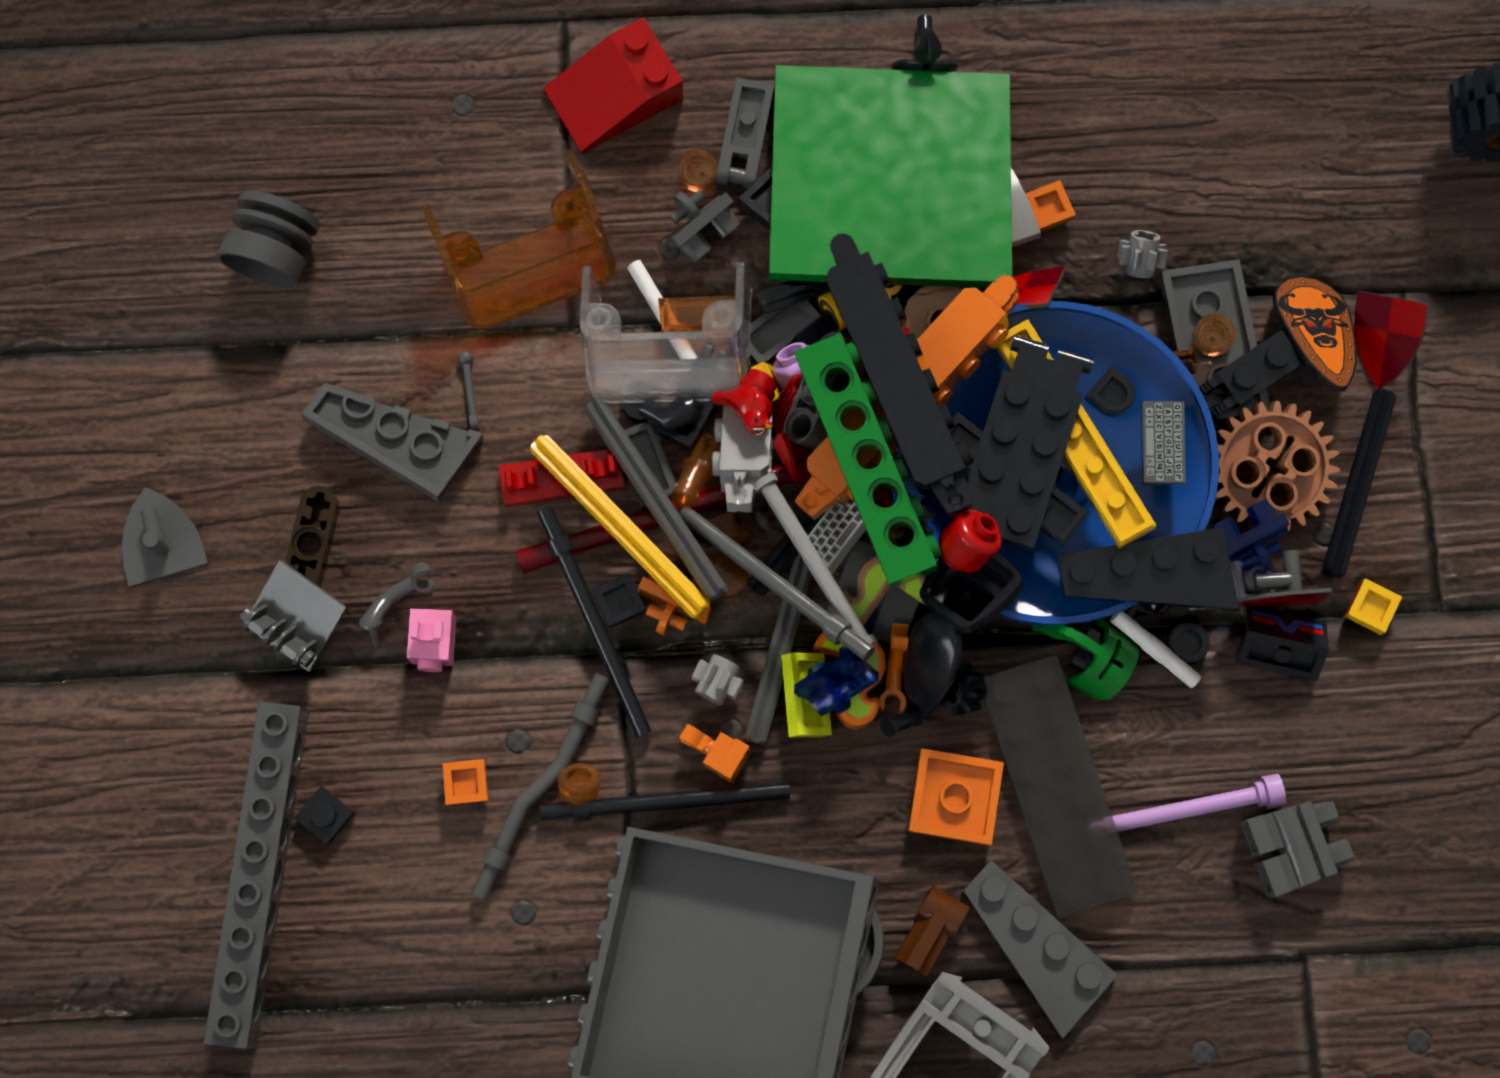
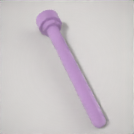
M1278 773L1262 776L1260 781L1254 782L1253 787L1094 819L1087 823L1086 831L1091 836H1100L1256 803L1259 807L1266 806L1267 809L1286 806L1285 788Z

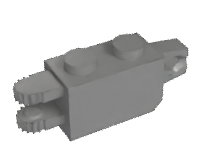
M729 386V390H732L737 386ZM724 406L723 418L715 419V442L721 443V452H713L712 474L713 476H720L721 492H725L728 512H752L757 493L753 484L761 477L771 473L774 423L773 427L767 429L762 435H752L745 428L743 420L730 407ZM772 412V416L769 418V421H771L772 423H773V412Z

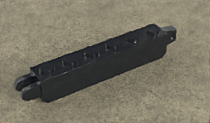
M837 233V236H833L830 244L836 266L830 268L826 276L831 295L850 338L857 349L862 365L919 494L928 497L935 496L949 518L957 516L973 508L966 482L969 481L966 466L972 464L963 441L954 443L949 430L955 428L954 421L946 404L938 407L933 394L939 391L930 368L922 371L917 361V358L923 356V353L914 333L906 335L901 322L906 321L907 318L898 297L889 299L885 288L890 286L891 283L882 262L874 265L869 252L860 255L851 235Z

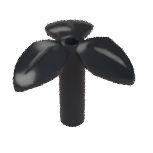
M926 14L920 15L917 18L918 40L913 51L916 60L901 59L891 64L893 70L955 72L959 68L958 64L953 60L937 61L942 55V47L939 38L933 31L932 17Z

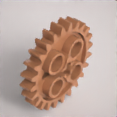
M1280 401L1271 402L1268 412L1263 402L1255 403L1254 415L1246 407L1239 409L1241 421L1233 417L1226 418L1225 421L1230 431L1216 430V436L1222 441L1218 445L1219 489H1217L1216 498L1225 497L1226 499L1221 511L1228 512L1236 509L1237 511L1233 519L1235 523H1241L1246 517H1249L1248 529L1256 530L1261 521H1263L1264 531L1268 533L1274 531L1276 521L1281 531H1290V519L1297 526L1306 525L1304 513L1312 517L1319 516L1320 514L1315 503H1330L1329 498L1323 491L1324 489L1337 488V484L1329 480L1328 476L1329 474L1340 472V468L1329 465V459L1339 455V452L1334 450L1327 451L1325 445L1331 442L1333 436L1320 437L1318 434L1324 423L1321 421L1312 425L1308 424L1311 417V411L1309 410L1302 412L1297 417L1296 404L1294 403L1288 404L1284 412H1282ZM1263 428L1269 429L1274 435V444L1269 450L1262 448L1258 442L1259 432ZM1291 436L1293 438L1291 445L1278 458L1285 445L1286 438ZM1297 450L1303 451L1308 458V465L1303 472L1297 471L1292 463V457ZM1278 458L1275 462V467L1279 472L1266 476L1270 469L1265 464L1266 460ZM1241 462L1247 463L1252 469V478L1247 484L1241 483L1236 476L1237 466ZM1266 477L1260 487L1258 496L1253 498L1252 491ZM1275 484L1281 485L1286 491L1285 502L1280 506L1275 505L1270 498V491Z

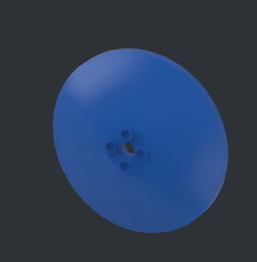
M1051 301L1048 307L1033 309L1025 305L1034 302L1014 305V309L1007 315L1009 322L1007 329L1009 330L1028 319L1042 342L1050 345L1048 352L1054 361H1056L1059 349L1095 359L1090 375L1081 373L1075 392L1083 394L1081 405L1105 443H1107L1109 450L1157 525L1156 529L1133 542L1205 530L1213 510L1219 479L1217 436L1205 398L1193 376L1180 359L1149 331L1129 319L1105 309L1066 301ZM989 348L979 358L981 360L979 367L968 379L961 378L951 389L953 394L946 403L952 418L958 412L982 431L984 430L1003 370L1009 371L996 348ZM1111 366L1126 376L1135 388L1134 403L1125 414L1118 417L1106 416L1084 400L1088 392ZM1142 401H1184L1186 483L1184 485H1142ZM898 446L896 457L901 456L910 478L903 482L907 493L910 492L911 496L917 494L921 502L926 496L919 494ZM1061 470L1060 475L1056 478L1055 487L1087 510L1089 516L1063 548L1042 531H1039L1033 552L1002 543L998 553L1007 559L1018 571L1023 580L1024 587L1011 604L998 615L999 617L1040 626L1063 624L1067 626L1105 619L1139 603L1063 598L1056 556L1113 546L1116 543L1076 478ZM890 489L893 502H896L898 495ZM932 496L928 497L926 509L928 512H938V519L928 521L927 525L934 530V537L939 546L940 532L954 517L949 518L937 498ZM907 538L908 541L911 543L912 538Z

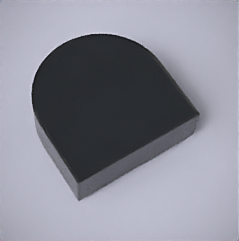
M1111 366L1088 392L1084 400L1100 413L1109 417H1118L1125 414L1134 403L1135 388L1126 376Z

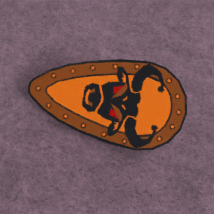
M1306 276L1287 278L1278 285L1273 295L1274 311L1284 332L1307 367L1322 382L1335 391H1345L1355 375L1357 365L1354 325L1348 305L1342 295L1333 287L1316 278Z

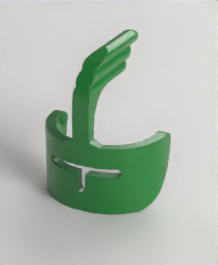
M1104 619L1098 620L1096 623L1097 627L1104 629V640L1100 645L1083 633L1064 624L1053 626L1033 625L1032 629L1034 631H1040L1053 639L1070 641L1094 655L1092 663L1082 673L1074 677L1068 676L1065 681L1072 688L1091 698L1098 700L1111 699L1127 683L1137 664L1139 656L1138 644ZM1116 648V652L1113 656V659L1120 663V667H1118L1114 663H1110L1105 672L1099 677V675L1103 672V670L1109 663Z

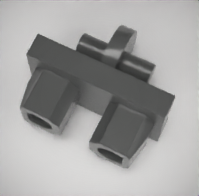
M698 190L689 198L686 194L679 191L673 196V200L678 208L669 217L675 224H678L685 217L689 220L670 235L665 242L671 250L679 248L693 262L699 260L712 248L699 232L704 226L709 223L717 235L723 238L739 225L733 211L729 208V205L734 201L725 192L721 196H716L699 211L697 207L706 200L704 194Z

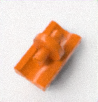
M651 575L649 578L643 576L638 586V589H640L639 595L665 606V609L650 604L646 615L659 620L656 632L664 635L669 625L684 631L688 620L675 615V612L687 617L690 616ZM693 579L692 583L694 584V586L704 595L696 581ZM709 606L701 616L692 619L706 625L711 615V607Z

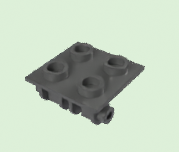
M279 560L253 608L247 607L240 615L239 621L244 623L243 629L246 631L251 630L263 639V643L272 645L274 651H280L293 660L295 666L300 665L310 672L347 606L291 566Z

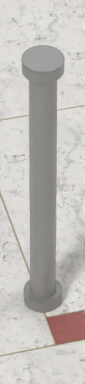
M769 473L758 479L753 484L755 491L762 493L835 613L852 625V631L874 646L878 642L874 634L869 635L777 487L778 479L775 474Z

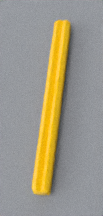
M541 435L531 444L530 452L690 617H699L707 610L710 605L709 600L549 436Z

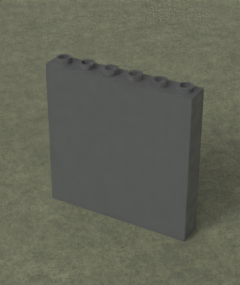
M627 827L626 835L621 836L617 844L616 860L620 861L616 878H611L607 888L606 899L607 902H610L607 919H602L598 928L597 943L601 944L598 959L592 962L588 972L587 984L591 986L588 1003L582 1005L578 1016V1028L582 1029L578 1046L572 1048L569 1056L568 1070L572 1072L571 1078H840L880 880L870 875Z

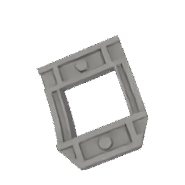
M941 972L870 1078H896L934 1021H937L1003 1069L997 1078H1029L1037 1063L1048 1052L1049 1046L1034 1027L1031 1030L1024 1027L961 982L962 977Z

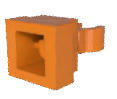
M689 724L685 726L679 737L682 743L706 754L707 756L703 761L704 767L715 772L719 777L731 784L734 783L751 753L750 746L736 738L732 739L720 732L715 741Z

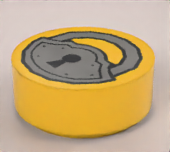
M831 292L820 296L818 304L821 313H825L838 332L845 329L846 326Z

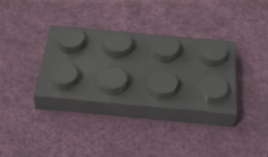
M1240 259L1161 271L1159 280L1173 350L1195 349L1197 363L1193 365L1197 366V373L1191 375L1198 387L1211 379L1216 372L1258 346ZM1207 321H1216L1227 329L1229 344L1222 352L1207 353L1197 345L1195 335H1197L1198 327ZM1209 326L1203 330V332L1215 331L1223 336L1222 331L1215 326ZM1219 387L1207 396L1205 401L1210 410L1216 403L1222 402L1228 397L1222 388ZM1267 390L1238 409L1232 408L1219 418L1213 420V423L1226 422L1225 419L1228 417L1241 420L1239 409L1245 407L1254 415V404L1263 402L1268 412L1270 403Z

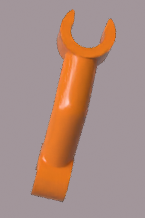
M892 623L885 692L879 699V710L881 713L885 707V699L889 696H894L899 700V713H902L906 707V698L901 690L905 653L909 640L907 637L909 624Z

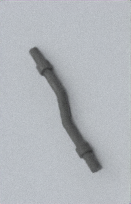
M598 673L594 674L582 702L577 701L571 717L574 719L554 762L515 799L494 846L489 845L482 860L485 862V865L471 894L487 900L500 871H505L512 857L508 853L529 809L568 771L588 726L594 725L600 712L597 710V707L610 681L609 678Z

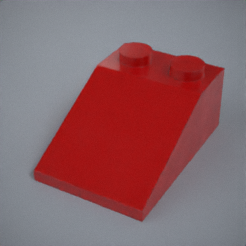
M644 17L606 37L543 87L545 94L581 154L684 100L683 80Z

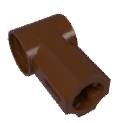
M933 885L914 916L916 921L910 932L906 935L894 959L911 970L927 977L947 940L953 938L962 924L969 906Z

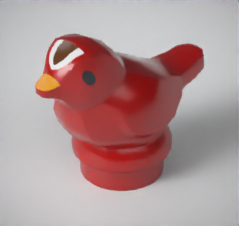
M750 369L746 376L741 377L739 386L726 392H714L711 396V401L717 405L730 407L743 420L745 428L752 435L760 436L767 429L773 427V423L769 421V418L773 412L771 401L775 397L774 391L777 388V383L767 373L757 369Z

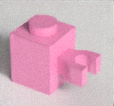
M410 609L407 659L412 664H417V670L441 672L442 665L453 666L457 617L452 610Z

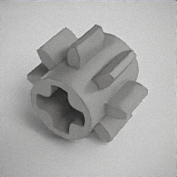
M1144 230L1133 231L1130 235V241L1120 240L1117 255L1119 259L1118 264L1125 265L1124 272L1129 276L1151 278L1154 276L1155 268L1165 269L1168 255L1166 244H1160L1161 237L1154 232Z
M715 654L712 655L709 663L700 659L691 676L692 680L698 682L694 692L718 705H722L726 697L735 700L744 681L736 677L740 667L728 659Z

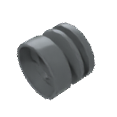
M254 190L242 191L236 203L239 209H235L231 216L233 223L240 229H228L225 232L216 255L217 259L230 270L256 282L282 289H295L298 286L306 264L304 257L297 251H309L312 248L314 242L311 237L317 234L320 227L318 218L301 206L281 197Z

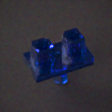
M1264 499L1246 509V513L1254 526L1253 529L1241 534L1232 517L1216 523L1212 526V529L1223 527L1229 561L1253 551L1252 554L1240 559L1244 569L1247 570L1259 564L1263 571L1268 573L1274 570L1270 558L1283 552L1278 541L1266 547H1263V545L1288 533L1287 526L1290 523L1284 513L1278 516L1275 509Z
M844 646L839 649V656L829 663L818 662L809 668L808 676L794 684V693L798 697L808 700L821 716L831 710L842 714L851 707L852 697L879 681V672L867 661L862 660Z

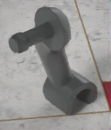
M415 564L411 568L408 578L381 593L360 618L359 628L369 631L370 642L373 647L381 645V639L378 636L376 627L383 623L384 616L394 604L415 590L421 593H428L433 590L435 586L434 580H417L420 575L428 574L431 571L428 564Z

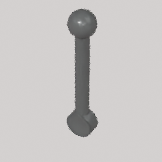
M464 350L459 353L458 362L463 366L471 430L478 431L480 428L470 365L473 362V354Z

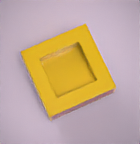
M1365 578L1360 581L1344 617L1382 635L1386 633L1402 596Z

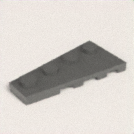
M328 383L322 385L301 413L302 419L437 502L443 497L483 440V433L455 428L450 426L449 422L437 418L433 420L412 414L409 409L396 405L393 408L375 402L374 398Z
M990 860L964 888L962 893L990 935L994 937L1006 955V959L1014 971L1018 973L1030 991L1031 996L1052 1024L1059 1038L1063 1039L1118 975L998 865Z

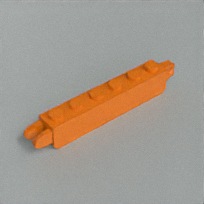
M1004 274V276L996 278V282H992L983 293L976 287L964 288L917 339L923 356L918 357L917 361L922 371L930 368L939 391L934 393L933 396L938 407L948 402L953 394L951 389L961 378L966 380L977 370L981 363L979 358L989 348H997L1008 335L1009 330L1007 328L1009 327L1007 315L1014 309V305H1017L1020 297L1017 280H1014V277ZM879 401L871 405L877 420L886 419ZM852 412L843 419L842 425L848 430H858L864 425L866 419L862 414ZM891 431L894 441L887 443L892 457L895 458L898 444ZM827 436L807 458V470L811 477L795 499V503L813 520H816L837 502L844 506L850 499L854 501ZM867 450L859 456L858 464L865 469H872L879 465L882 457L874 450Z

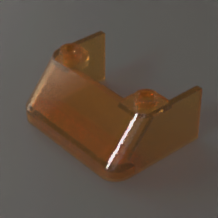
M572 149L564 153L575 186L559 192L552 200L551 214L555 223L481 251L476 238L466 231H455L442 236L429 204L421 206L467 323L477 329L493 327L605 284L614 275L616 268L615 260L589 181Z

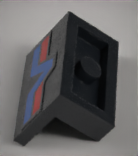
M1245 606V630L1236 652V664L1317 681L1329 652L1326 621L1265 607Z

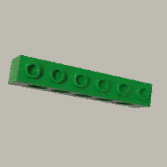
M838 333L794 351L798 366L890 589L938 571L935 559L942 557L941 551L933 533L925 536L919 520L926 518L917 494L909 497L903 482L910 479L901 456L893 458L887 443L894 441L886 419H876L871 405L878 403L869 379L861 382L855 367L862 365L854 343L845 344L842 334ZM834 375H844L850 382L845 390L833 392L826 386L828 380ZM852 412L862 414L866 419L864 425L858 430L846 429L842 425V421L847 414ZM867 450H874L881 455L882 459L877 467L865 469L858 464L859 456ZM884 488L892 489L898 495L895 504L888 508L879 507L873 501L875 494ZM897 527H907L913 532L914 538L909 545L898 547L892 544L889 539L891 532Z

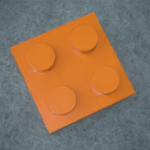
M921 748L908 832L991 846L1004 762Z

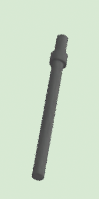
M689 506L681 509L679 514L689 528L822 628V634L836 645L843 644L864 661H867L872 656L875 647L852 631V625L838 614L832 616Z

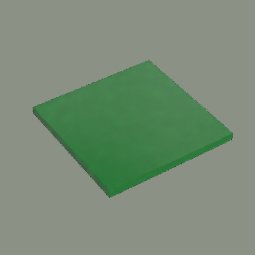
M776 65L769 280L827 282L826 276L830 268L836 266L830 244L833 236H837V233L851 235L860 255L869 252L874 265L882 262L890 283L893 285L988 288L992 282H996V278L998 279L1000 276H1004V274L1012 277L1010 74Z

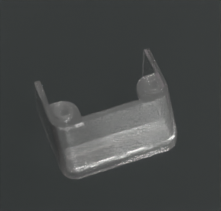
M736 262L735 300H719L711 303L705 309L702 316V331L621 333L622 321L618 311L610 304L601 303L602 292L591 266H583L580 328L587 384L594 398L600 397L606 403L644 402L647 398L655 402H676L686 396L695 397L698 401H711V396L714 392H726L739 386L741 377L746 376L750 365L751 286L744 262Z

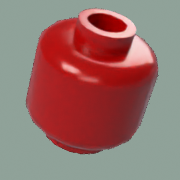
M970 509L958 514L940 532L938 543L942 559L950 568L972 573L979 571L1000 551L1002 538L998 524L993 517Z

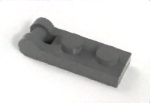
M736 77L715 184L728 186V183L743 185V189L747 190L757 181L775 84ZM733 158L747 160L746 170L731 167Z

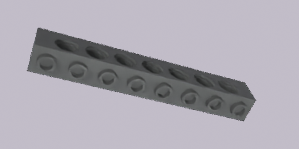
M258 702L204 1044L242 1049L257 1048L309 718V712L301 706Z

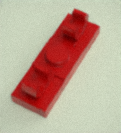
M609 449L568 455L604 493L625 490L622 468ZM539 460L499 465L505 508L574 497Z

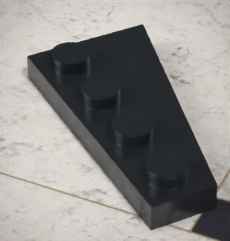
M1223 527L1131 542L1120 549L1117 545L1056 556L1063 598L1110 602H1139L1149 605H1178L1188 608H1217L1227 611H1237L1239 609Z

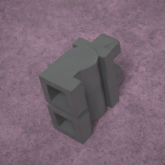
M1311 801L1239 822L1252 857L1276 849L1280 853L1278 856L1255 863L1268 899L1278 897L1325 877L1337 874L1338 868L1355 859L1347 839L1327 844L1322 828L1340 823L1333 801L1313 805Z

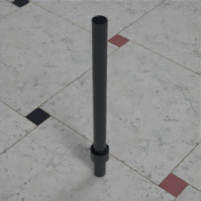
M552 506L544 507L536 513L549 540L546 543L552 559L557 558L634 733L638 738L652 730L572 553L575 547L569 534L563 533Z
M789 782L591 800L590 795L573 797V801L540 804L541 821L574 818L575 822L591 821V816L790 799Z

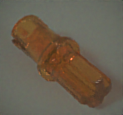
M709 433L702 434L690 458L682 462L681 476L670 495L677 505L681 507H694L703 484L712 477L710 467L712 465L713 452H718L720 442H715V436H711Z

